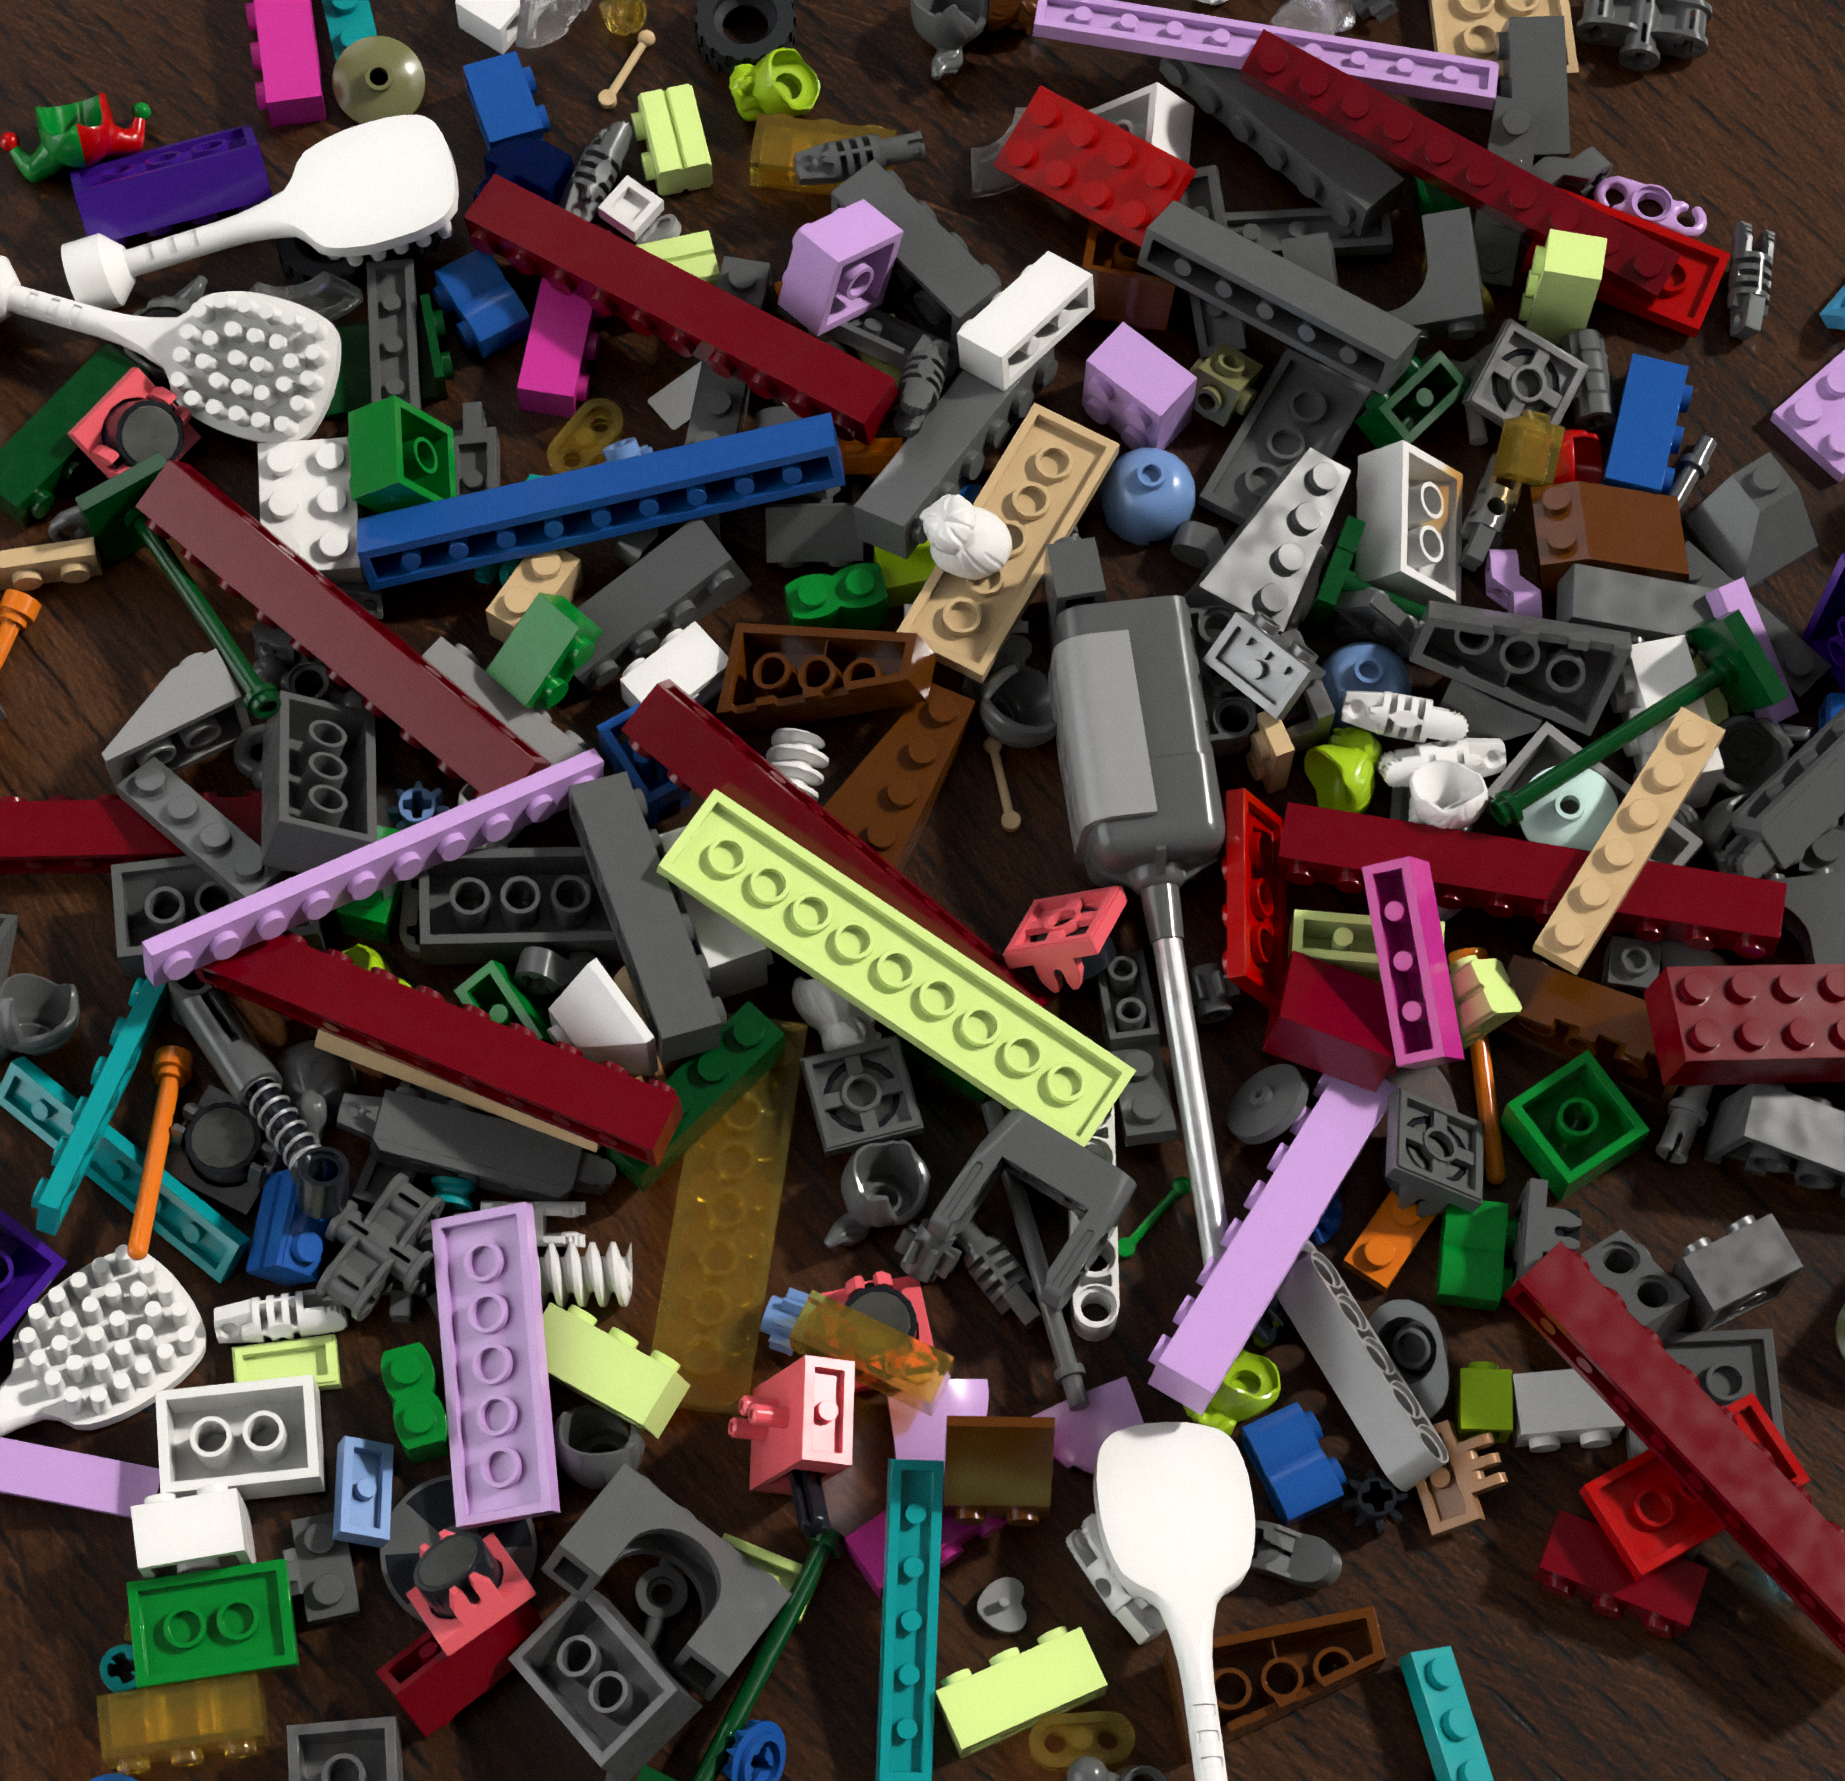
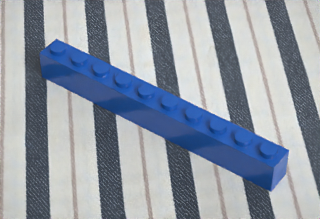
M831 412L359 518L357 519V554L371 591L843 486L846 485L842 453Z

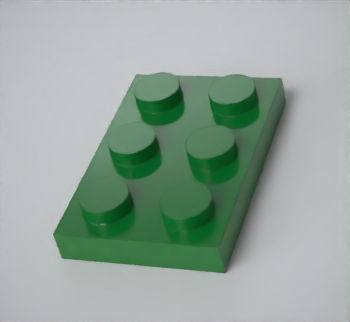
M285 1558L126 1582L136 1686L139 1691L299 1667L289 1567Z

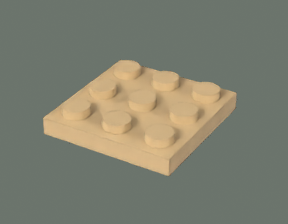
M1428 0L1434 51L1499 62L1498 78H1504L1503 60H1496L1495 34L1496 32H1501V28L1508 17L1564 16L1567 82L1577 81L1579 68L1569 0Z

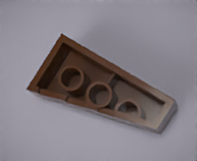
M736 623L716 714L737 735L927 702L937 655L917 633Z
M932 682L928 701L911 704L823 806L901 873L974 726L975 700Z
M1514 954L1506 973L1510 979L1509 986L1514 988L1522 1010L1519 1014L1499 1026L1498 1029L1568 1061H1572L1589 1050L1613 1082L1668 1106L1678 1086H1663L1645 1000L1552 968L1539 959L1533 957L1523 958Z
M1374 1606L1214 1637L1212 1651L1213 1672L1223 1745L1379 1671L1386 1659V1654ZM1173 1646L1166 1647L1162 1661L1185 1763L1192 1761L1183 1688Z

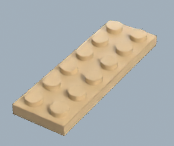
M1034 403L973 503V506L984 508L997 515L1007 526L1012 538V550L1006 565L996 573L977 580L955 576L943 571L936 565L896 632L917 633L937 655V662L982 684L1043 582L1046 544H1053L1060 538L1070 536L1118 455L1120 444Z

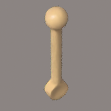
M642 30L638 34V44L609 89H604L599 93V105L603 109L610 110L616 106V94L644 50L654 44L655 35L651 30Z
M989 736L984 740L983 747L991 757L1004 811L1001 818V826L1005 831L1014 832L1020 827L1021 817L1017 812L1013 811L1000 757L1002 744Z

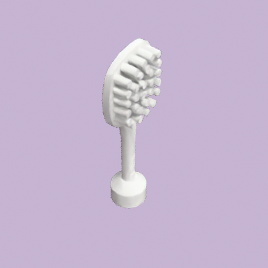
M421 115L386 117L340 131L306 150L297 161L292 178L285 189L252 208L220 221L127 250L123 245L100 233L62 244L61 257L63 267L75 301L105 310H112L125 305L137 276L251 242L297 237L311 245L319 254L327 255L331 260L345 257L351 266H359L363 262V255L370 254L373 260L382 261L386 257V250L394 249L397 254H404L409 249L408 243L414 241L420 247H427L431 243L430 234L436 231L442 238L452 236L454 230L450 220L458 211L459 188L457 172L445 138L431 119Z
M0 255V323L13 314L92 335L128 348L163 368L169 379L171 392L177 396L175 401L178 405L188 408L193 417L210 427L257 443L307 440L316 432L329 409L340 372L341 338L336 327L329 320L303 305L261 293L226 291L201 297L192 304L187 312L179 317L128 315L21 286L9 259Z
M123 1244L116 1248L115 1253L94 1259L92 1263L50 1289L38 1303L32 1304L28 1309V1314L18 1326L12 1340L14 1361L11 1374L0 1386V1437L42 1420L60 1421L76 1430L103 1428L125 1420L156 1402L155 1391L171 1390L179 1385L204 1357L207 1348V1334L193 1300L174 1275L149 1254L140 1261L132 1260L127 1254L128 1245Z
M1157 1422L1131 1426L1114 1432L1103 1442L1096 1455L1094 1465L1093 1494L1096 1520L1102 1546L1110 1564L1109 1572L1113 1578L1118 1579L1130 1597L1134 1599L1143 1598L1158 1608L1167 1628L1181 1677L1195 1781H1228L1214 1684L1212 1659L1213 1628L1218 1602L1224 1595L1241 1584L1250 1568L1253 1556L1255 1513L1249 1475L1235 1442L1226 1433L1217 1428L1188 1422Z

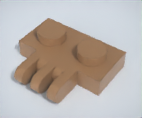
M1450 1420L1433 1425L1448 1451L1449 1461L1416 1485L1431 1534L1435 1537H1441L1485 1521L1478 1495L1509 1483L1505 1472L1494 1473L1487 1477L1484 1475L1483 1471L1502 1464L1498 1452L1478 1457L1477 1451L1489 1448L1495 1444L1493 1434L1485 1433L1460 1442L1454 1422Z

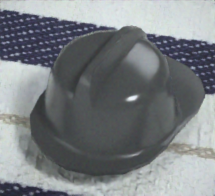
M1394 1299L1379 1306L1370 1316L1368 1322L1426 1416L1430 1419L1444 1406L1449 1393L1450 1373L1447 1360V1338L1436 1317L1424 1305L1410 1299Z

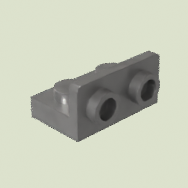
M1259 611L1254 615L1235 612L1202 661L1275 719L1283 720L1310 681H1321L1326 671L1315 663L1318 656L1310 648L1296 640L1290 644L1277 634L1281 627L1267 615Z

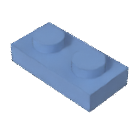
M344 1436L337 1444L333 1540L383 1548L389 1542L393 1444Z

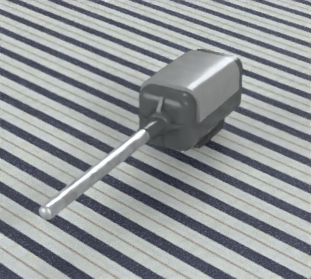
M1176 595L1079 605L1063 610L1056 618L1051 644L1052 658L1048 673L1052 715L1054 722L1057 723L1056 744L1074 855L1077 862L1085 864L1088 877L1098 887L1105 888L1118 885L1122 886L1123 889H1132L1141 897L1149 941L1154 949L1203 1265L1205 1267L1211 1256L1220 1260L1227 1250L1220 1242L1228 1229V1221L1183 948L1185 937L1179 889L1187 881H1195L1205 877L1217 864L1225 838L1226 826L1214 757L1235 755L1248 747L1250 734L1254 732L1256 726L1255 702L1234 685L1228 687L1218 684L1213 676L1219 673L1202 661L1215 642L1205 631L1212 628L1223 631L1235 614L1234 610L1222 605L1189 608L1185 597ZM1226 719H1233L1239 722L1244 730L1237 733L1229 732L1223 728L1220 722Z

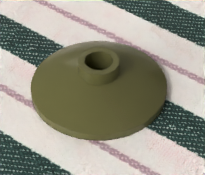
M369 36L353 42L340 54L332 75L333 93L342 111L358 124L392 116L413 115L420 106L424 96L425 74L416 54L404 43L386 36ZM375 71H382L387 75L388 80L384 85H374L370 80L371 74Z

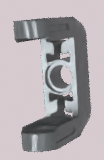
M1012 1109L979 1144L933 1213L927 1227V1232L945 1243L951 1237L962 1233L1003 1171L1009 1172L1083 1218L1047 1271L1046 1285L1040 1295L1039 1301L1059 1312L1070 1300L1113 1235L1137 1185L1129 1175L1110 1162L1025 1111Z

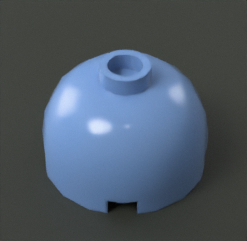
M1141 447L1124 453L1112 463L1101 486V507L1104 511V519L1107 526L1121 539L1136 545H1149V541H1160L1165 539L1164 543L1174 540L1181 522L1190 521L1194 514L1196 504L1195 482L1188 466L1175 454L1160 448Z
M1371 641L1351 642L1336 649L1321 666L1326 671L1321 680L1335 709L1331 727L1332 731L1334 727L1342 729L1347 727L1360 728L1341 721V709L1346 691H1388L1412 696L1408 668L1399 655L1381 644ZM1367 730L1368 732L1372 733L1377 738V740L1384 737L1382 735H1377L1376 733Z

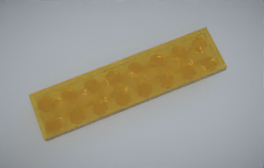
M726 1013L727 1021H728L734 1014H732V1013ZM769 1019L785 1033L786 1054L684 1154L651 1354L655 1349L678 1362L681 1366L677 1373L691 1385L677 1408L747 1417L740 1414L738 1406L742 1396L751 1394L760 1337V1325L763 1318L802 1073L800 1059L804 1058L808 1024Z

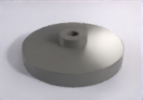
M1289 1064L1272 1065L1254 1074L1239 1088L1229 1105L1226 1117L1229 1130L1241 1142L1251 1145L1261 1144L1279 1136L1295 1122L1306 1105L1309 1095L1307 1079L1297 1068Z

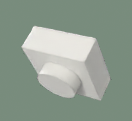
M627 175L599 205L598 214L601 219L636 242L664 211V200Z

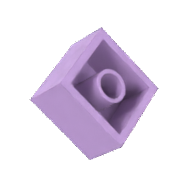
M864 199L845 208H838L832 214L813 223L804 224L793 237V249L788 267L782 276L783 285L777 304L816 336L882 305L904 231Z
M1122 322L1086 360L1082 405L1086 413L1095 422L1102 425L1108 424L1117 431L1130 449L1135 450L1145 447L1165 450L1191 422L1197 377L1125 322Z

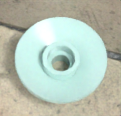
M1550 767V768H1547V769L1541 771V772H1540L1539 774H1537L1534 778H1532L1531 781H1533V780L1536 779L1537 777L1541 776L1542 774H1544V773L1547 772L1548 770L1552 769L1553 767ZM1587 769L1522 811L1524 819L1520 822V827L1528 841L1592 851L1619 808L1618 801L1609 783L1597 772ZM1566 800H1572L1578 804L1579 810L1574 814H1566L1561 810L1560 805Z

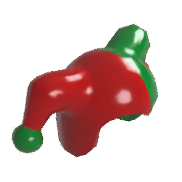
M104 92L90 99L55 107L38 106L35 107V114L41 144L35 152L31 154L22 149L19 137L13 132H6L1 135L0 147L10 153L15 165L24 178L31 183H40L67 166L71 168H85L100 162L105 157L129 156L140 152L144 147L146 120L151 116V109L144 102L135 103L131 108L133 120L128 128H121L114 124L111 109Z

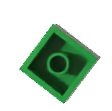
M395 395L348 412L349 434L347 443L350 449L351 471L349 487L353 501L377 514L457 496L453 428Z
M1589 1050L1508 1102L1499 1121L1500 1125L1541 1179L1548 1180V1188L1559 1202L1639 1150L1650 1131Z

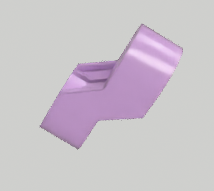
M1489 549L1485 561L1486 596L1506 609L1508 613L1542 618L1541 590L1519 574L1517 550Z

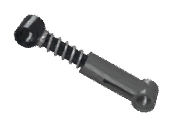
M194 970L184 978L168 981L167 997L170 1018L175 1023L187 1028L237 1104L241 1108L249 1110L252 1116L258 1118L259 1127L266 1130L267 1139L274 1143L275 1151L283 1155V1162L289 1167L291 1179L297 1186L296 1202L299 1209L305 1215L314 1219H329L341 1214L348 1204L349 1162L347 1157L337 1149L323 1147L320 1144L314 1143L315 1134L305 1130L307 1126L306 1121L298 1120V1109L289 1107L290 1098L287 1095L280 1094L283 1085L282 1076L221 989L199 981Z

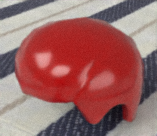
M1569 429L1559 432L1551 440L1544 454L1543 471L1547 485L1575 481L1601 485L1603 472L1602 450L1597 434L1587 433L1586 430Z

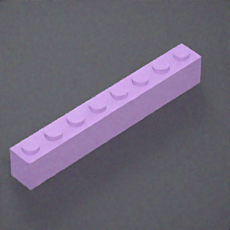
M1327 1074L1322 1075L1312 1093L1313 1096L1319 1098L1315 1107L1312 1110L1305 1105L1303 1111L1290 1128V1132L1297 1135L1291 1146L1283 1142L1280 1143L1267 1166V1169L1273 1172L1272 1177L1267 1184L1258 1179L1243 1205L1251 1210L1244 1222L1236 1217L1234 1218L1220 1242L1222 1246L1227 1248L1220 1260L1211 1256L1199 1275L1196 1283L1203 1286L1200 1294L1196 1299L1187 1295L1176 1312L1172 1322L1179 1325V1328L1173 1338L1163 1334L1152 1351L1148 1361L1156 1366L1147 1384L1201 1416L1203 1415L1386 1112L1388 1096L1398 1086L1383 1079L1375 1093Z

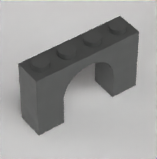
M1469 207L1422 215L1428 262L1426 279L1422 288L1412 300L1398 309L1387 312L1421 330L1416 348L1427 345L1431 339L1449 337L1452 340H1465L1476 336L1479 331L1488 330L1474 224ZM1328 232L1281 240L1283 258L1338 286L1334 248ZM1296 349V352H1298V353H1300V354H1302V355L1308 357V359H1312V360H1314V361H1316V362L1322 364V362H1320V361H1318V360H1316V359H1314V358L1308 356L1307 354H1305V353H1303V352H1301V351H1299V350Z
M1817 868L1808 871L1804 876L1785 878L1780 873L1761 876L1759 879L1787 883L1782 926L1790 931L1799 942L1806 964H1845V871L1834 872L1832 868ZM1667 939L1660 942L1662 943L1659 974L1666 967L1713 966L1711 950H1695L1687 947L1684 942Z
M625 1463L561 1540L541 1568V1571L583 1603L609 1569L625 1557L638 1554L654 1555L678 1566L696 1587L701 1601L702 1614L698 1629L667 1670L710 1702L792 1593L780 1585L775 1577L762 1571L739 1553L730 1542L721 1539L698 1521L688 1509L679 1506L666 1496L647 1477L638 1474Z

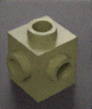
M1223 342L1206 360L1199 358L1189 371L1197 377L1193 409L1204 418L1214 421L1222 427L1237 413L1244 416L1257 396V391L1254 388L1264 366Z

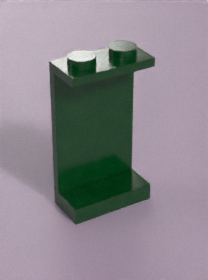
M429 294L420 295L423 313L417 314L421 403L448 399L445 381L454 380L450 352L440 353L438 339L447 338L442 310L432 311ZM369 323L336 328L341 338L340 372L335 396L323 420L348 416V412L372 404Z

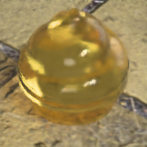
M603 0L599 5L603 22L614 34L624 36L636 33L643 27L646 21L647 6L644 0Z

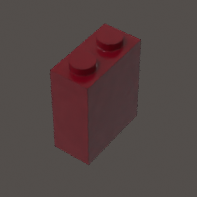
M1293 950L1275 986L1262 1051L1376 1093L1385 1075L1393 1077L1398 1069L1382 983Z

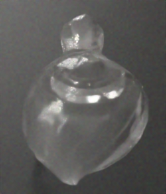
M1288 0L1277 10V14L1272 17L1271 22L1274 26L1335 36L1336 32L1348 31L1355 25L1356 14L1355 9L1348 0Z

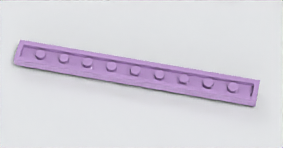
M1038 0L1032 35L1035 37L1241 70L1261 32L1265 29L1383 93L1488 110L1493 109L1496 99L1499 62L1116 0Z
M592 748L142 941L145 974L154 987L170 980H179L187 976L191 971L216 960L230 958L246 947L263 940L274 939L284 931L309 920L320 919L330 911L352 901L366 899L382 888L399 881L412 879L420 872L442 862L456 860L465 852L489 842H497L505 838L509 833L532 823L543 822L553 814L569 808V786L604 777V760L595 748Z

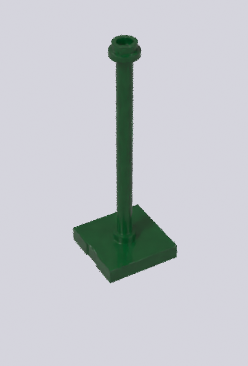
M158 452L76 497L75 501L91 537H94L99 554L106 566L108 567L146 545L246 693L243 706L247 712L254 715L257 719H267L276 714L281 707L280 692L272 683H262L166 539L153 532L145 524L148 517L135 507L167 463L162 453Z
M1349 515L1327 555L1318 579L1319 586L1313 603L1299 629L1303 638L1316 642L1336 605L1340 592L1359 591L1366 587L1384 591L1390 597V601L1399 609L1416 618L1418 622L1420 621L1426 606L1356 579V573L1349 570L1366 522Z
M1740 610L1725 613L1719 618L1713 617L1701 621L1685 631L1708 670L1511 794L1505 789L1497 792L1495 799L1489 802L1490 811L1496 821L1503 827H1507L1510 824H1519L1524 819L1522 812L1524 809L1673 716L1680 710L1681 706L1687 707L1717 687L1732 712L1738 715L1775 705L1789 696Z
M829 1528L826 1533L818 1534L815 1538H806V1543L812 1549L789 1591L792 1595L778 1612L691 1781L716 1780L729 1755L726 1749L733 1747L736 1730L743 1728L830 1558L840 1559L844 1553L842 1546L845 1542V1537L838 1531ZM644 1764L635 1781L677 1780Z

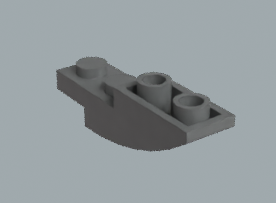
M1143 950L1116 953L1112 963L1102 972L1095 975L1106 1050L1136 1070L1115 1102L1117 1114H1120L1125 1144L1128 1147L1176 1140L1177 1129L1159 1045L1160 1031Z

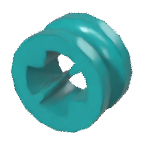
M435 1176L431 1178L430 1185L435 1188V1192L430 1197L439 1196L444 1199L445 1206L443 1210L454 1212H471L473 1210L474 1204L469 1200V1195L476 1192L475 1183L448 1176Z
M128 1644L117 1645L109 1649L102 1657L100 1676L104 1684L113 1693L124 1697L133 1696L141 1692L137 1689L134 1671L131 1674L135 1678L128 1683H123L119 1676L112 1677V1669H119L116 1662L122 1658H128L130 1663L134 1665L133 1646Z

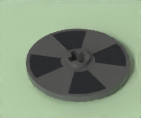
M452 1474L433 1478L417 1486L401 1499L392 1511L390 1540L383 1548H380V1563L383 1577L397 1603L420 1622L425 1624L406 1593L416 1587L413 1573L416 1564L420 1560L419 1546L426 1543L432 1547L441 1541L439 1532L443 1529L455 1534L461 1532L475 1533L482 1539L493 1532L531 1584L538 1560L537 1535L532 1519L528 1518L471 1529L457 1528Z

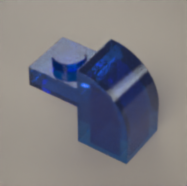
M522 137L504 141L493 147L484 156L487 179H484L478 186L473 202L495 173L557 205L574 170L572 155L535 138Z

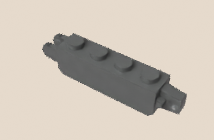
M1845 706L1733 812L1731 827L1737 836L1725 847V851L1722 850L1721 855H1718L1719 872L1761 878V875L1766 874L1772 867L1785 870L1798 863L1804 857L1805 850L1815 840L1836 827L1839 821L1838 818L1845 813Z
M398 1087L395 1092L385 1089L383 1097L344 1093L337 1115V1128L371 1141L369 1150L376 1162L434 1177L448 1176L465 1179L475 1183L477 1188L531 1202L567 1201L571 1191L588 1195L593 1193L594 1196L599 1195L601 1197L602 1194H607L610 1186L614 1184L613 1180L618 1176L616 1174V1164H613L612 1160H607V1157L602 1159L599 1155L583 1152V1148L500 1116L495 1115V1117L476 1113L475 1107L461 1101L447 1100L445 1104L425 1100L426 1095L412 1088Z

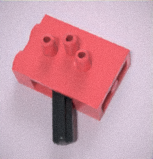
M805 1355L753 1389V1396H742L738 1409L742 1416H748V1418L733 1417L728 1424V1434L731 1438L751 1440L749 1491L791 1495L793 1497L798 1526L808 1538H815L818 1534L826 1533L830 1528L822 1482L852 1465L855 1361Z

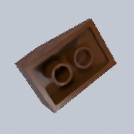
M1090 221L1081 268L1093 274L1095 309L1086 317L1094 321L1125 322L1142 330L1155 329L1166 331L1176 285L1137 264L1140 248Z
M1582 481L1530 487L1544 599L1557 597L1558 581L1574 563L1676 582L1690 580L1678 497Z
M947 1416L944 1448L943 1517H954V1523L968 1526L982 1525L986 1523V1518H1007V1524L1022 1527L1039 1524V1519H1048L1051 1505L1055 1417Z

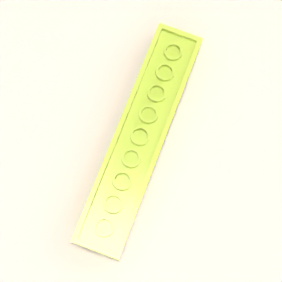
M715 788L657 867L656 872L667 878L677 887L1008 1109L1025 1111L1083 1147H1086L1136 1072L1134 1068Z

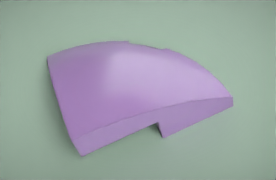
M1126 1376L1086 1391L1090 1404L1086 1409L1075 1412L1070 1411L1067 1400L1032 1416L1055 1417L1053 1459L1065 1469L1070 1470L1075 1466L1087 1473L1093 1474L1096 1455L1103 1442L1111 1434L1131 1426L1144 1424Z
M988 1379L934 1380L886 1386L895 1459L944 1461L947 1416H987L989 1402Z

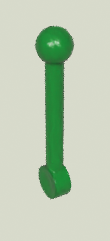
M1179 1176L1174 1179L1172 1183L1173 1189L1128 1238L1124 1237L1118 1240L1119 1258L1130 1259L1133 1257L1137 1242L1179 1196L1190 1193L1192 1189L1189 1178Z

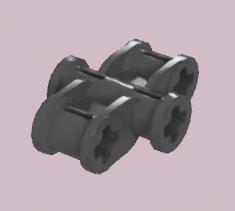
M1580 0L1583 4L1582 19L1576 24V36L1585 43L1621 48L1618 59L1620 64L1627 69L1643 72L1652 70L1659 65L1660 54L1683 59H1695L1704 56L1708 51V40L1705 37L1706 23L1711 20L1713 10L1712 6L1705 0H1604V2H1599V0ZM1692 11L1695 12V16H1691ZM1594 26H1598L1597 31H1594ZM1685 40H1689L1688 45L1684 44ZM1636 53H1641L1639 58L1636 57Z
M402 1172L390 1181L367 1216L358 1211V1204L348 1200L347 1207L341 1214L332 1218L325 1233V1238L332 1243L340 1241L345 1246L323 1272L317 1283L315 1293L322 1298L332 1297L352 1311L351 1317L359 1322L365 1319L373 1310L394 1277L403 1282V1289L412 1294L422 1285L434 1266V1254L429 1250L422 1253L416 1247L432 1229L431 1220L439 1219L445 1206V1200L439 1196L431 1198L411 1185L409 1183L410 1177Z

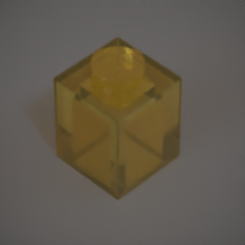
M1523 410L1522 416L1504 419L1492 476L1536 487L1553 484L1565 427L1551 424L1550 415L1529 410Z

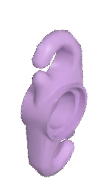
M1621 176L1604 178L1596 185L1594 190V201L1609 206L1605 197L1606 192L1614 189L1623 194L1624 200L1619 204L1613 205L1612 208L1689 238H1697L1706 229V214L1698 206L1691 210L1695 218L1694 226H1682L1677 221V216L1680 213L1687 212L1689 205L1684 201L1673 200L1670 193L1659 185H1646ZM1643 200H1654L1661 205L1663 213L1656 217L1645 216L1638 209V203Z

